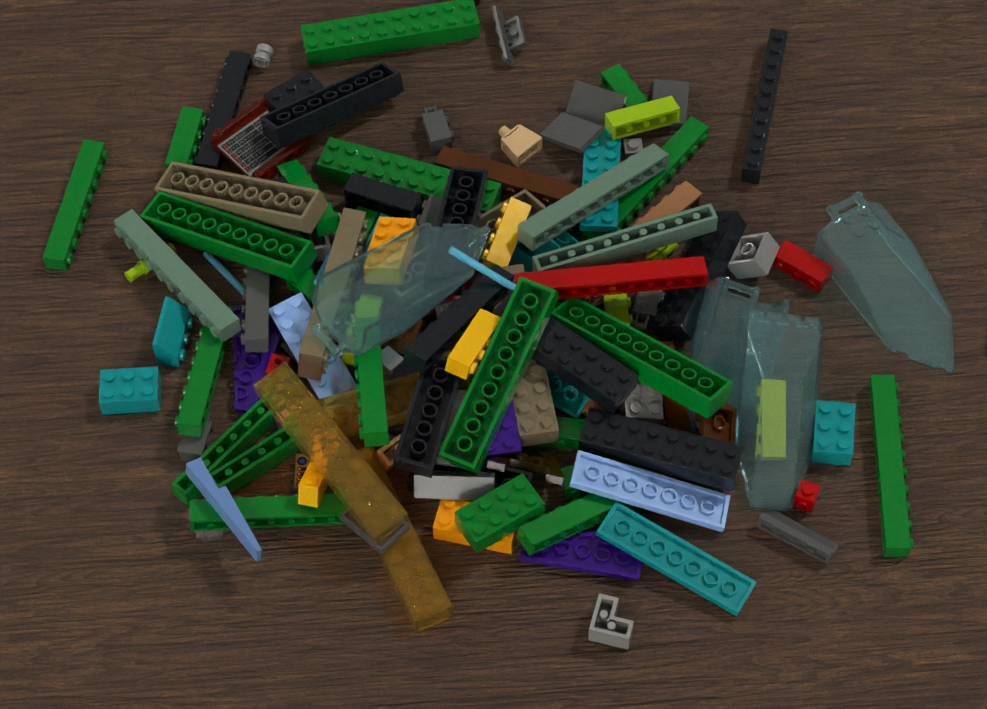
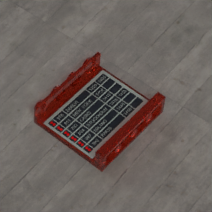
M266 97L260 101H255L249 109L242 110L239 116L228 120L222 128L214 130L211 145L240 173L245 176L267 179L276 173V166L290 162L308 149L310 138L307 136L303 140L291 143L288 147L280 148L264 136L259 117L271 112L266 108Z

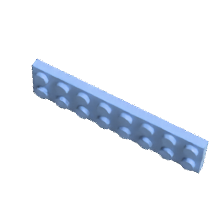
M302 292L269 308L271 318L297 362H299V351L312 313V309ZM332 344L333 352L331 359L327 361V373L322 375L321 381L308 378L307 380L336 427L357 416L362 410H358L357 398L361 397L360 395L357 396L356 383Z
M578 450L569 487L719 532H723L725 528L730 495Z

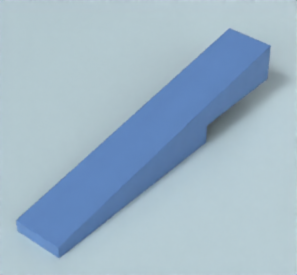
M201 457L186 463V475L255 561L261 560L262 549L227 487L224 486L218 489Z

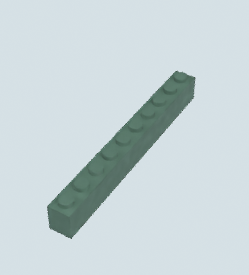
M654 143L643 148L640 152L630 156L610 170L605 171L597 178L590 180L587 184L577 188L574 192L549 205L546 209L536 213L526 221L521 222L518 225L517 240L534 251L667 169L669 154Z
M709 203L532 256V270L536 272L608 264L717 230L718 217L712 204Z
M133 209L114 220L116 235L124 239L129 249L132 248L140 260L143 259L149 270L156 272L158 279L161 282L164 281L172 293L175 292L180 302L182 304L185 303L190 312L199 317L203 326L207 325L210 332L215 338L218 337L224 342L241 331L239 318Z

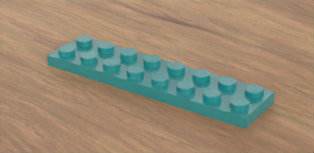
M603 127L604 131L584 151L582 186L620 163L621 138L612 140L605 127ZM618 199L580 222V231H617Z
M617 501L595 534L735 616L739 614L757 583Z

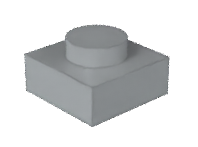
M641 138L623 139L625 158H629L643 149Z

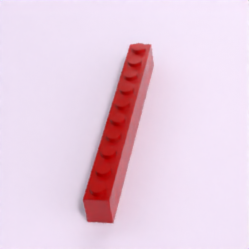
M704 256L521 272L514 274V284H517L521 276L556 290L559 296L558 300L706 286L708 271Z

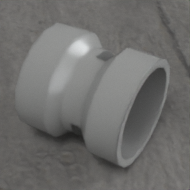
M258 44L256 54H254L252 59L253 64L259 68H267L274 49L268 44Z

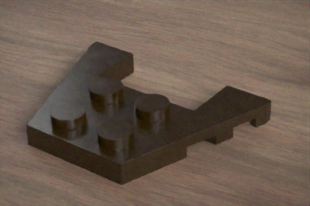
M521 447L522 452L496 456L487 462L488 469L504 472L508 466L546 474L545 482L563 485L564 475L556 456L546 451L535 452L531 448Z

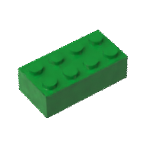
M522 473L455 511V524L477 554L519 530L522 523L533 521L539 515L544 514L545 503Z

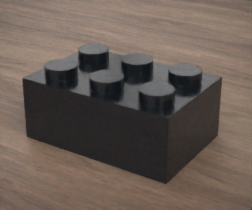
M307 69L263 94L265 107L269 112H272L325 87Z

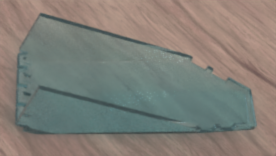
M749 309L748 312L744 311L737 329L734 362L733 408H736L734 444L744 446L739 473L743 475L744 487L751 507L791 511L801 480L804 479L811 461L823 323L817 317L804 316V321H801V315L785 314V318H782V313L766 311V315L763 316V311Z

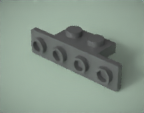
M494 5L492 6V17L496 22L495 30L500 38L498 43L503 51L501 56L505 63L514 67L515 62L512 53L528 46L522 20L519 16L505 21L501 10Z

